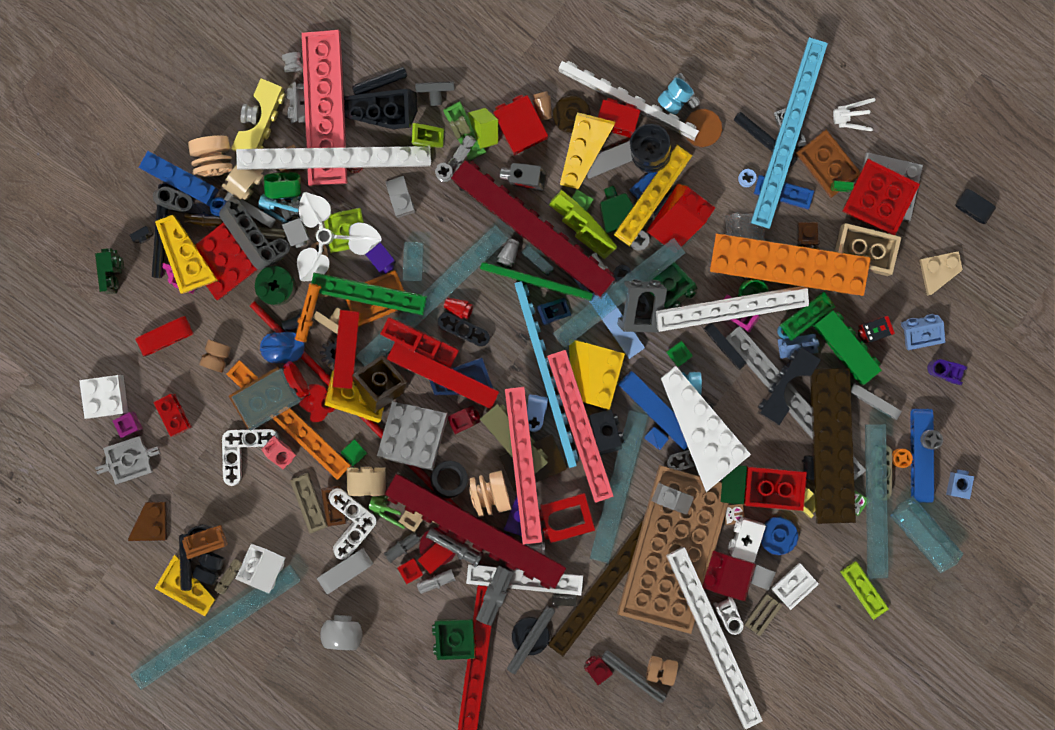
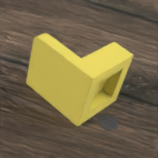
M805 488L803 512L809 518H812L815 512V496L813 492Z

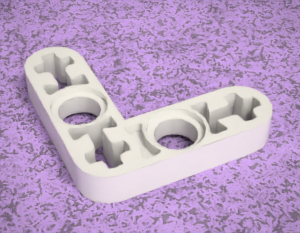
M273 429L229 430L224 433L222 437L223 480L227 485H237L242 479L241 447H264L269 440H261L262 444H259V432H262L261 436H268L269 432H271L272 436L279 439L277 431ZM240 432L243 433L241 438L243 444H240L241 440H235L233 444L227 441V437L231 433H233L234 437H240ZM248 433H253L256 436V441L253 444H249L246 441ZM230 452L237 455L235 463H230L227 460V455ZM237 465L238 469H233L237 479L231 482V479H228V475H231V469L227 470V466Z
M336 488L329 494L330 503L353 521L333 546L335 556L338 559L344 560L354 552L374 528L376 518L372 512L345 491ZM341 494L342 500L346 503L343 505L342 502H340L339 500L334 502V496H339ZM356 505L358 510L356 513L350 514L347 512L348 507ZM370 517L371 522L364 524L363 518L368 519ZM358 531L360 536L356 540H352L349 537L350 533ZM347 539L348 542H349L350 544H352V546H350L349 544H347L346 541H344V540ZM339 547H341V548H344V547H345L346 552H345V553H344V552H340V554H339L338 548H339Z

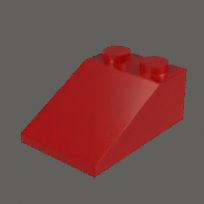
M677 184L646 232L676 253L707 222L715 207L688 186Z
M747 466L744 505L803 511L807 472Z

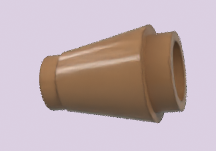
M548 91L534 94V100L532 101L541 121L552 118L551 95H548Z

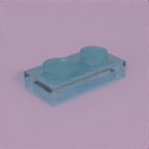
M404 242L403 281H422L424 243Z

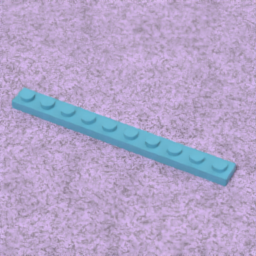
M810 37L807 40L751 224L770 229L828 44L826 42Z
M522 281L514 283L567 463L569 468L577 466L576 461H579L576 450L572 451L570 443H573L571 432L566 431L567 418L565 413L561 414L559 406H562L560 395L555 394L554 388L557 386L554 376L550 377L548 371L551 367L548 358H545L543 351H546L543 339L539 340L537 334L541 332L538 321L534 322L532 314H535L532 303L528 304L526 296L530 295L527 284L523 285Z

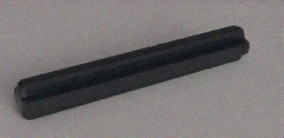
M739 112L735 116L734 122L773 152L776 140L742 112ZM792 156L790 167L797 161L796 156Z

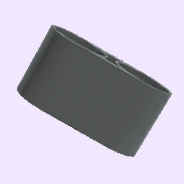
M162 187L153 193L154 202L170 210L183 212L189 210L192 206V199L189 195L172 188ZM161 191H164L167 194L166 201L161 200ZM179 198L185 201L184 208L178 205Z

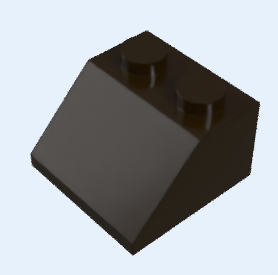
M383 355L352 375L362 399L374 413L402 395L407 384L405 379Z

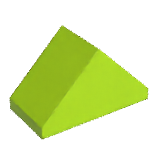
M486 108L468 112L467 114L480 149L497 145L498 119Z
M413 123V146L443 148L444 128Z

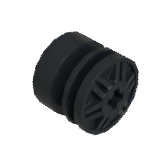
M645 124L633 132L630 139V149L635 166L641 171L648 173L658 172L667 166L671 158L670 136L664 128L656 124Z

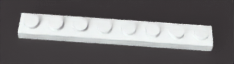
M567 61V63L561 62L559 66L560 73L611 99L619 101V103L625 106L626 104L637 106L640 114L695 141L699 132L696 130L697 127L695 125L679 121L680 118L674 114L669 113L667 115L663 113L662 109L656 105H647L641 97L635 96L634 98L628 95L629 92L625 89L612 87L609 81L603 78L601 80L595 78V75L588 70L583 72L577 69L578 66L570 61Z
M800 286L656 311L657 329L660 332L809 306L808 288Z

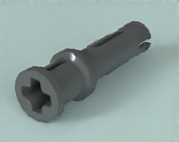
M433 527L430 528L426 538L457 554L460 560L464 559L473 564V567L477 566L483 555V552H477L470 548L469 544H461Z

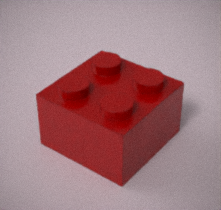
M607 98V100H603L598 118L615 122L611 133L631 138L636 128L640 110L632 104H626V106L618 104L619 101Z

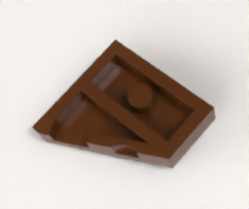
M145 502L128 541L167 540L166 502Z

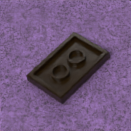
M552 434L535 441L533 446L537 450L541 448L548 456L545 459L548 463L535 473V483L567 470ZM506 453L499 457L515 492L517 489L513 457Z

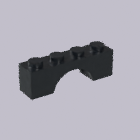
M802 347L791 352L788 357L790 362L787 367L784 365L778 373L780 378L777 382L771 384L768 392H770L766 399L763 398L757 407L759 408L758 414L776 425L782 423L790 410L784 397L785 388L789 381L797 376H811L821 361Z

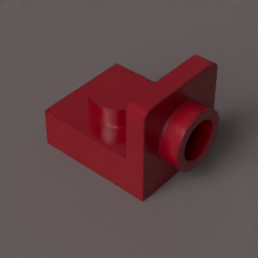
M474 405L447 418L454 434L481 422L479 412L475 409Z
M593 655L585 661L584 669L597 685H600L613 675L600 655L597 657Z

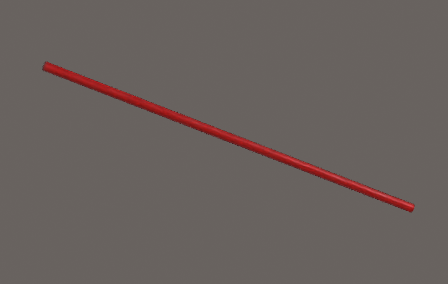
M255 301L250 305L254 312L275 333L285 332ZM304 351L301 359L329 386L331 377ZM360 417L382 439L384 431L374 421ZM406 464L434 492L430 477L420 467ZM441 497L459 507L451 498Z

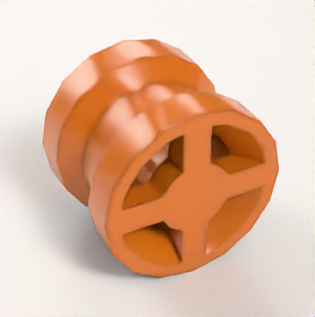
M898 448L892 452V464L894 466L906 468L911 465L913 457L910 451Z

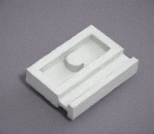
M798 563L771 589L791 610L816 588L819 583Z

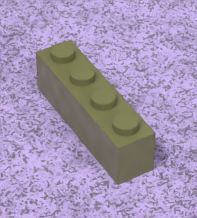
M497 404L480 420L513 457L507 408L504 405L499 406ZM530 436L535 474L548 463L545 460L548 456L541 448L537 450L533 446L535 441Z

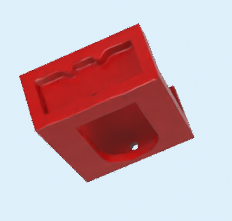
M584 492L547 504H540V521H545L546 528H543L545 539H550V543L595 531ZM580 505L584 524L562 530H553L549 526L548 518L551 513Z

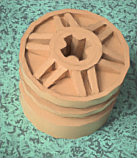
M222 135L207 136L188 142L190 156L199 157V159L191 162L193 167H197L192 170L194 176L214 177L234 169L233 164L228 163L232 161V157L222 155L230 151L229 137Z
M502 470L489 473L488 483L485 482L482 475L479 476L480 485H477L475 477L470 478V495L479 518L484 516V507H486L489 515L492 514V505H496L499 512L511 510Z

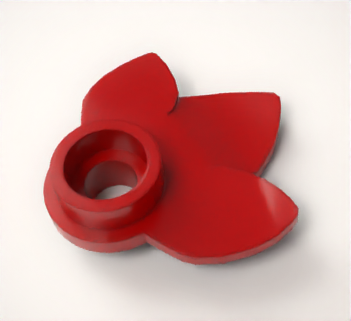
M310 384L309 392L311 395L305 397L299 403L304 410L311 412V422L323 421L328 413L336 410L335 408L325 406L327 390L318 384Z

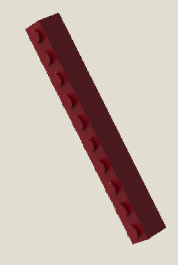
M465 160L451 177L455 184L597 297L603 298L616 282L615 278H613L615 275L607 268L603 270L599 267V262L594 257L590 256L588 258L583 254L584 250L579 245L575 244L573 246L568 242L569 238L565 234L555 232L553 230L555 227L547 220L545 222L541 221L538 218L540 215L532 208L530 210L526 209L523 206L525 203L518 197L512 198L509 195L510 191L503 185L498 187L493 183L495 179L488 173L483 175L479 171L480 167L471 161L469 164Z
M398 473L385 495L389 496L387 498L388 501L396 505L398 503L405 505L404 509L412 514H415V512L421 514V519L430 524L434 521L439 524L438 528L446 533L449 530L456 534L455 538L462 542L470 541L473 543V548L480 552L483 549L490 553L489 557L497 561L500 559L506 561L507 567L515 571L517 568L524 571L522 575L531 580L533 578L540 580V585L549 590L551 587L556 588L566 570V567Z

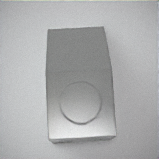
M404 176L386 181L396 217L400 218L415 213Z
M658 483L651 501L687 515L694 497Z

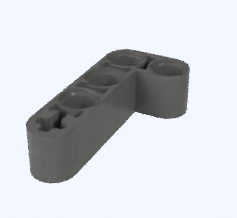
M229 199L220 209V218L255 268L263 270L266 267H270L281 261L289 252L290 246L284 239H276L268 243L238 200Z

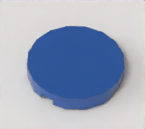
M773 517L765 521L764 525L766 527L761 539L764 549L775 555H783L792 551L798 541V532L794 523L783 517Z

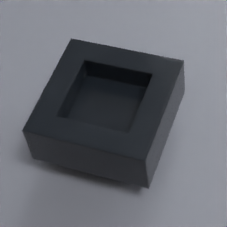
M144 226L129 236L133 242L143 244L149 241L150 236L154 235L150 227Z

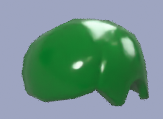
M747 279L740 285L738 297L765 293L768 291V287L763 281L758 279Z

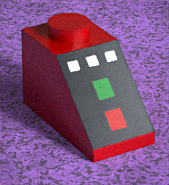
M888 316L859 325L860 330H858L860 339L864 340L865 343L895 334Z

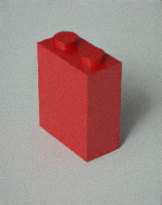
M519 95L512 99V103L508 105L503 103L495 108L496 111L493 112L514 156L548 139V135L528 95L524 97Z

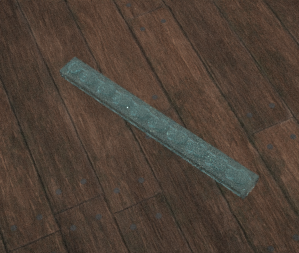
M495 225L421 294L427 296L423 315L403 311L395 320L415 328L509 239ZM379 334L356 357L366 366L381 355L385 356L390 352L395 342Z
M289 565L278 573L276 584L270 593L257 588L131 673V677L140 690H142L299 583L301 579L293 567Z

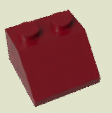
M713 551L702 587L718 594L746 601L756 564L726 553Z

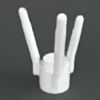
M871 98L846 106H838V109L833 110L834 124H839V128L848 127L873 131L871 127L847 123V121H850V116L870 114V110L850 112L848 109L874 102L876 99Z

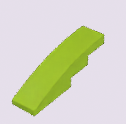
M561 190L550 201L549 206L564 216L562 221L577 232L575 237L602 258L606 259L616 249L617 246L603 228L564 191Z

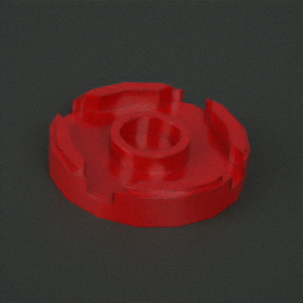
M291 361L284 364V375L290 387L297 389L296 395L300 398L309 395L307 383L297 366Z

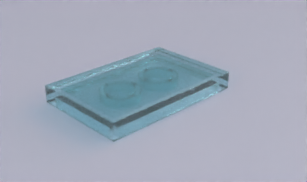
M282 368L231 397L250 431L301 402L300 398L296 395L295 389H292L287 382Z

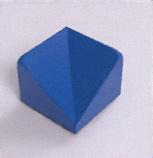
M652 427L644 437L658 450L668 441V437L656 427Z

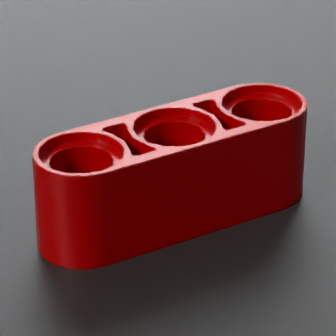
M183 316L147 332L135 340L143 357L194 333L186 316Z

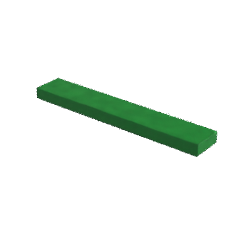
M485 262L480 267L481 271L522 281L588 301L593 299L592 292Z
M313 273L311 283L321 286L319 294L419 315L424 314L427 299L425 295Z

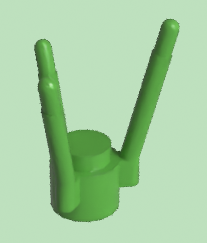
M373 496L369 510L374 511L373 514L381 516L404 529L405 526L384 514L385 511L401 515L400 511L387 507L388 502L385 500L389 496Z

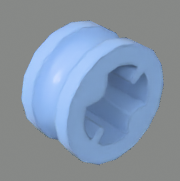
M751 169L743 170L738 177L740 185L743 187L752 186L756 181L755 172ZM745 173H747L748 176H752V179H750V183H748L747 180H743Z

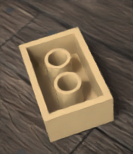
M845 223L840 227L834 252L870 257L868 272L890 276L893 274L901 237Z

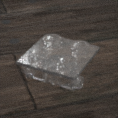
M733 213L732 215H725L726 235L765 241L764 227L751 224L753 214Z

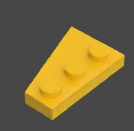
M333 370L325 405L379 423L384 407L374 413L362 399L354 382L352 389L332 387Z
M174 555L155 589L206 617L215 602V598L194 577H192V590L182 591L180 589V560Z

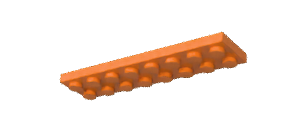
M716 233L710 272L864 296L871 258Z

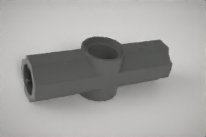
M500 565L498 566L493 580L485 592L484 601L476 620L486 625H492L497 611L505 599L506 590L514 571Z

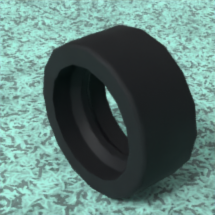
M452 460L444 461L438 464L432 471L430 478L431 486L439 496L454 498L466 488L468 483L467 472L458 462ZM446 468L454 469L460 475V484L454 490H444L438 483L439 473Z

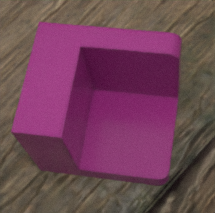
M129 412L112 420L120 438L143 429L135 412Z

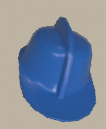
M293 332L267 334L260 344L261 355L270 363L294 362L301 358L304 353V342L295 340L296 334Z

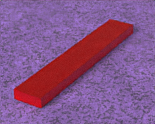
M396 342L387 357V360L489 409L492 408L499 394V391Z

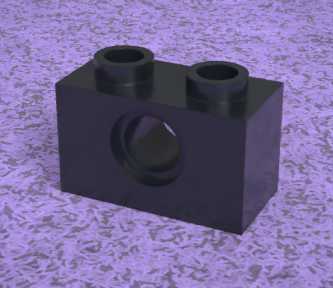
M612 409L589 415L600 455L622 450V444L625 442L622 432L618 433L616 427L619 425L617 414H613ZM605 428H610L613 430V433L605 436L602 431Z

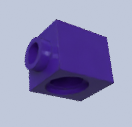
M378 243L365 254L380 273H388L395 267L393 264L396 261L381 243Z

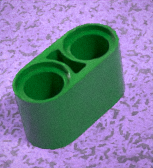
M271 173L264 176V195L267 198H294L301 194V177L298 173Z

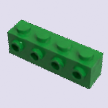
M832 310L812 326L844 366L850 369V373L860 385H865L882 371L879 367L881 364L876 357L869 355L867 352L869 350L862 341L859 342L856 339L855 331L843 323V316L838 311L834 312Z

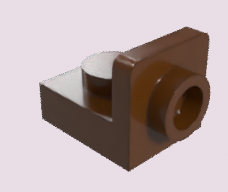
M799 222L798 246L815 249V246L820 244V240H818V222Z

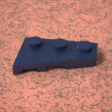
M483 358L452 368L493 389ZM429 380L434 395H458V393Z

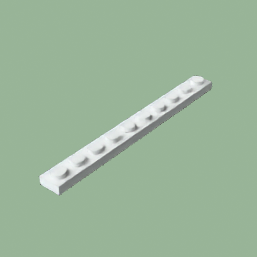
M430 146L236 149L237 170L431 166Z
M685 547L667 554V559L744 729L762 722L763 720Z

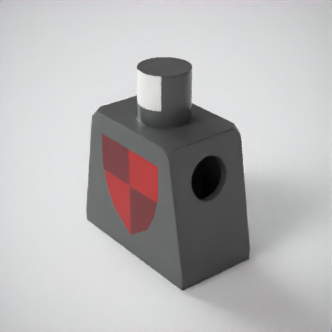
M512 163L511 168H501L500 179L509 180V183L516 187L544 191L547 172L541 166Z

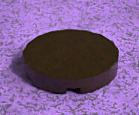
M568 95L562 97L553 109L555 125L559 130L572 134L577 112L591 115L589 105L579 96Z

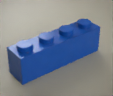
M147 151L138 167L210 206L211 201L216 198L219 189L149 151Z

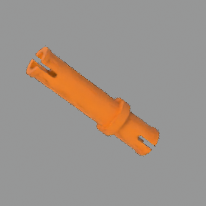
M309 284L301 318H298L297 321L299 325L294 338L297 341L307 342L310 326L313 325L312 317L321 286L317 284Z

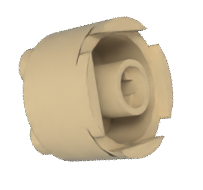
M236 165L226 178L228 184L223 183L222 187L238 200L244 199L247 201L254 192L251 190L255 184L259 186L264 180V170H237Z
M356 467L347 468L348 495H385L386 467H375L374 470L372 467H360V470Z

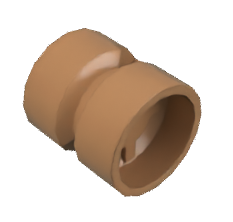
M208 339L205 346L207 353L202 355L199 365L223 373L226 366L224 359L229 357L232 347Z
M651 655L646 680L656 683L660 680L662 684L673 686L677 675L678 661L669 659L663 661L662 658Z

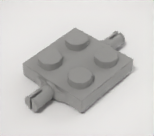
M138 436L103 448L106 464L95 467V469L99 470L96 471L98 475L109 471L115 485L152 473L150 457L161 452L160 450L155 451L159 449L158 446L147 450L142 436Z

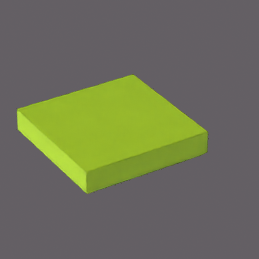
M361 208L330 214V217L324 221L326 229L331 230L334 235L350 236L349 227L351 225L364 223ZM333 239L329 244L331 254L350 250L348 245L350 239Z

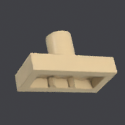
M336 308L329 319L316 311L312 318L336 334L338 333L340 309Z

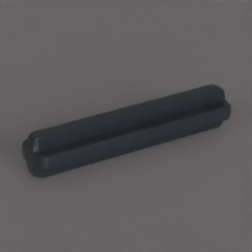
M400 67L353 85V92L355 95L364 94L406 78L407 72L404 67Z
M187 534L179 535L180 589L182 591L192 590L191 558L187 559L182 542Z

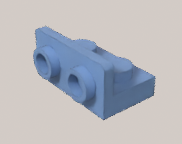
M929 314L923 318H910L907 321L901 322L907 350L945 343L944 322L939 315Z

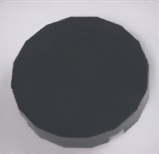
M525 617L514 625L512 642L517 650L521 647L538 618ZM547 626L528 656L537 655L547 647L549 642Z

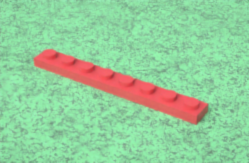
M563 350L548 355L547 358L594 502L614 497L567 352Z
M524 387L505 389L523 544L542 542L525 389Z

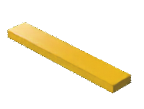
M679 145L675 146L667 166L657 172L614 235L629 246L632 244L693 155Z

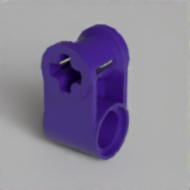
M942 359L932 360L927 366L930 375L961 386L963 384L964 371L968 368L967 366ZM937 363L942 366L940 373H937L935 370Z

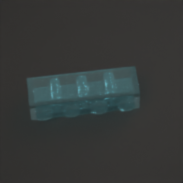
M913 496L898 504L890 514L894 522L898 524L907 537L913 541L940 573L957 565L963 556L962 551Z

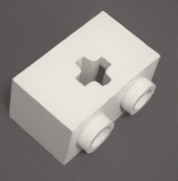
M741 517L740 521H736L734 526V532L736 533L734 539H731L728 545L731 556L754 563L766 526L762 522ZM746 536H748L750 539H749V540H745V543H744L743 540H742V537H743V538H746Z

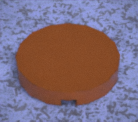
M698 109L687 117L685 124L689 122L697 127L696 130L699 131L695 141L687 138L693 146L700 148L708 147L715 144L720 138L722 123L718 115L713 111Z

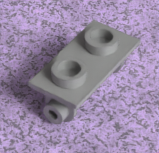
M294 82L287 88V99H290V107H288L287 111L288 118H290L291 124L296 122L297 119L299 123H306L305 105H300V102H305L304 84H297L296 87V82Z

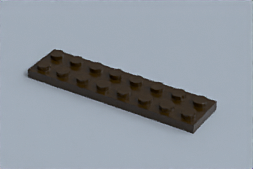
M815 369L810 376L816 524L856 523L850 369Z

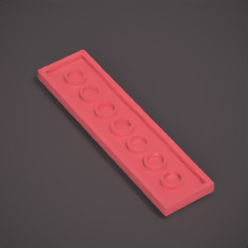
M330 30L302 33L307 148H346L341 31ZM347 168L308 169L309 186L348 184Z

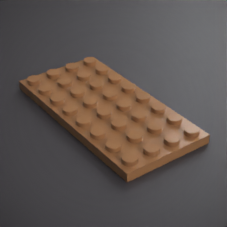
M659 465L617 611L618 615L689 634L692 633L695 619L666 555L681 547H685L701 585H703L728 503L720 501L722 482H718L706 492L700 476ZM658 483L694 497L687 515L651 501Z

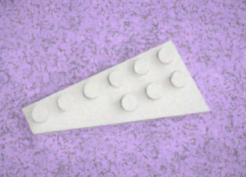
M674 366L661 377V381L704 489L707 492L751 454L681 371Z

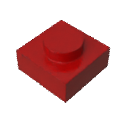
M415 558L397 567L406 585L424 575Z

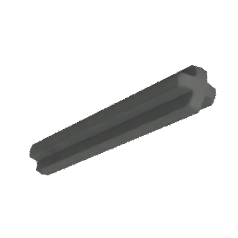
M545 607L508 665L507 670L512 674L517 673L554 615L555 610L552 607Z
M606 651L602 655L603 661L660 703L665 701L667 697L665 692L650 681H647L646 678L611 652Z

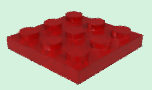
M867 159L842 212L887 234L896 235L920 184Z
M224 222L195 245L218 280L205 285L217 301L259 270L253 266Z

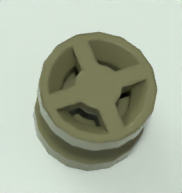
M460 116L456 121L449 122L457 140L461 138V135L471 133L463 116Z

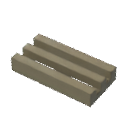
M766 593L744 625L761 636L782 607V604ZM770 600L767 607L764 609V611L761 613L759 618L752 626L750 623L753 621V619L761 610L766 601ZM775 604L776 606L774 607V609L771 611V613L766 618L761 627L757 630L756 628L758 627V625L769 612L771 607Z

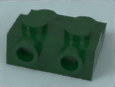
M113 248L101 249V253H95L99 292L116 294L119 283L115 274H122L124 261L117 250H113Z
M671 258L643 281L657 280L667 289L664 309L682 307L681 303L685 299H692L698 289L695 282Z
M440 619L434 621L432 634L435 636L436 643L433 645V653L436 655L437 660L476 658L474 619Z

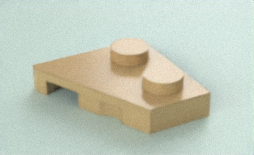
M959 251L920 259L927 296L932 295L963 270Z

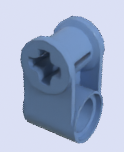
M529 394L527 404L528 422L532 421L533 418H536V421L539 422V425L535 428H531L532 425L529 424V431L537 432L541 429L548 397Z

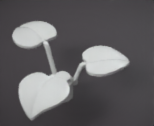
M307 192L303 193L299 204L300 218L310 228L319 224V230L316 233L319 251L317 252L314 248H307L298 255L297 268L301 281H312L314 272L320 274L327 272L330 261L327 256L321 253L323 245L330 244L333 239H350L348 243L349 248L358 255H365L381 242L382 238L378 231L365 223L351 225L349 227L350 236L334 235L331 230L323 228L321 222L326 221L330 217L331 207L328 201L317 195Z

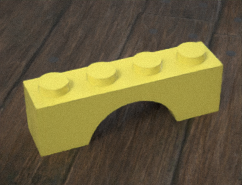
M260 79L254 93V97L260 103L262 110L260 121L254 128L248 131H238L231 148L234 152H236V149L264 148L262 144L264 139L267 140L270 135L271 129L269 127L271 122H275L278 116V111L276 110L279 104L283 103L286 96L285 90L281 86Z

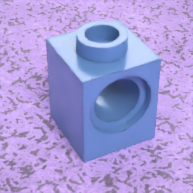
M958 469L957 473L950 472L946 495L970 499L974 476H969L968 471ZM962 478L964 486L959 489L957 481Z

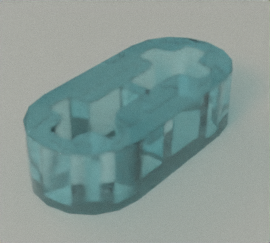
M527 245L521 251L545 275L549 276L554 270L530 246Z

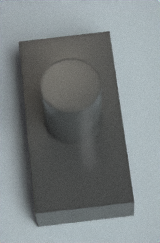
M454 81L415 84L416 92H430L431 106L442 105L441 91L455 90Z

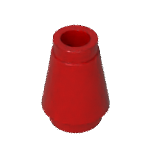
M447 297L444 303L445 309L461 319H469L474 307L470 304V301Z

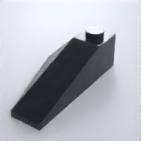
M410 89L344 96L345 118L393 130L411 128L418 112L417 92Z

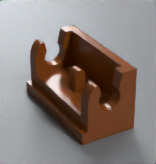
M222 525L184 537V540H182L187 559L228 545Z

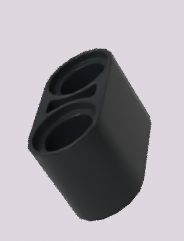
M965 189L955 204L957 209L981 224H986L996 209L995 205L970 189Z

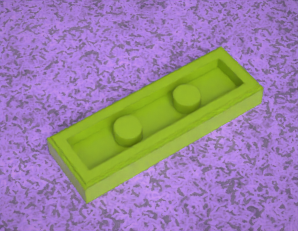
M854 561L840 571L873 620L889 610L857 561Z

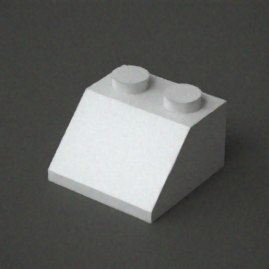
M251 544L235 579L270 593L276 584L278 573L284 567L285 557Z

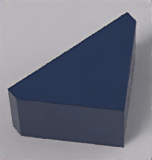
M565 298L537 306L544 326L571 316Z

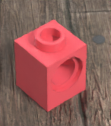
M275 436L261 449L269 460L282 469L289 465L296 456L289 446Z

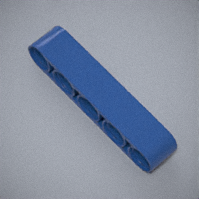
M630 371L618 385L678 446L685 450L688 446L675 413L633 371Z
M911 409L910 444L913 457L911 463V500L913 503H932L934 501V449H927L920 442V437L924 431L934 430L932 409Z

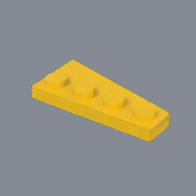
M577 112L560 185L579 189L615 125L614 121Z
M175 215L155 221L180 294L218 281Z

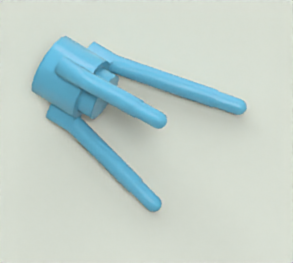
M264 194L261 195L258 207L264 209V213L284 223L289 221H285L283 217L272 210L275 211L276 207L289 211H299L297 208L278 203L277 199L267 198ZM279 198V199L292 200V198Z

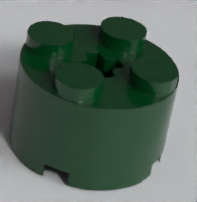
M270 266L264 268L257 275L255 292L263 302L273 306H280L292 300L296 292V283L291 273L278 266ZM277 281V284L280 286L279 289L275 288L274 290L272 284H275Z

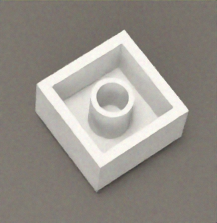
M123 375L79 380L85 419L128 413Z

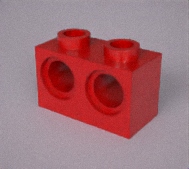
M169 394L153 402L170 437H175L192 428L176 394Z

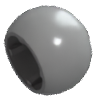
M334 615V620H326L321 628L320 639L323 647L336 650H356L362 641L361 625L359 622L351 621L352 616Z

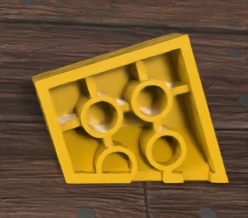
M569 339L570 365L583 403L610 410L625 354Z

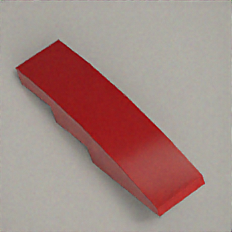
M388 317L380 335L450 368L459 352V349Z

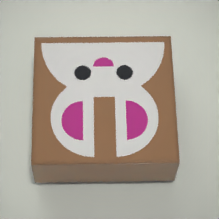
M743 504L727 506L724 516L725 525L735 524L736 521H740L741 517H744Z

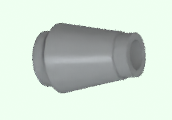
M509 239L497 256V263L508 269L515 265L520 243L514 239Z

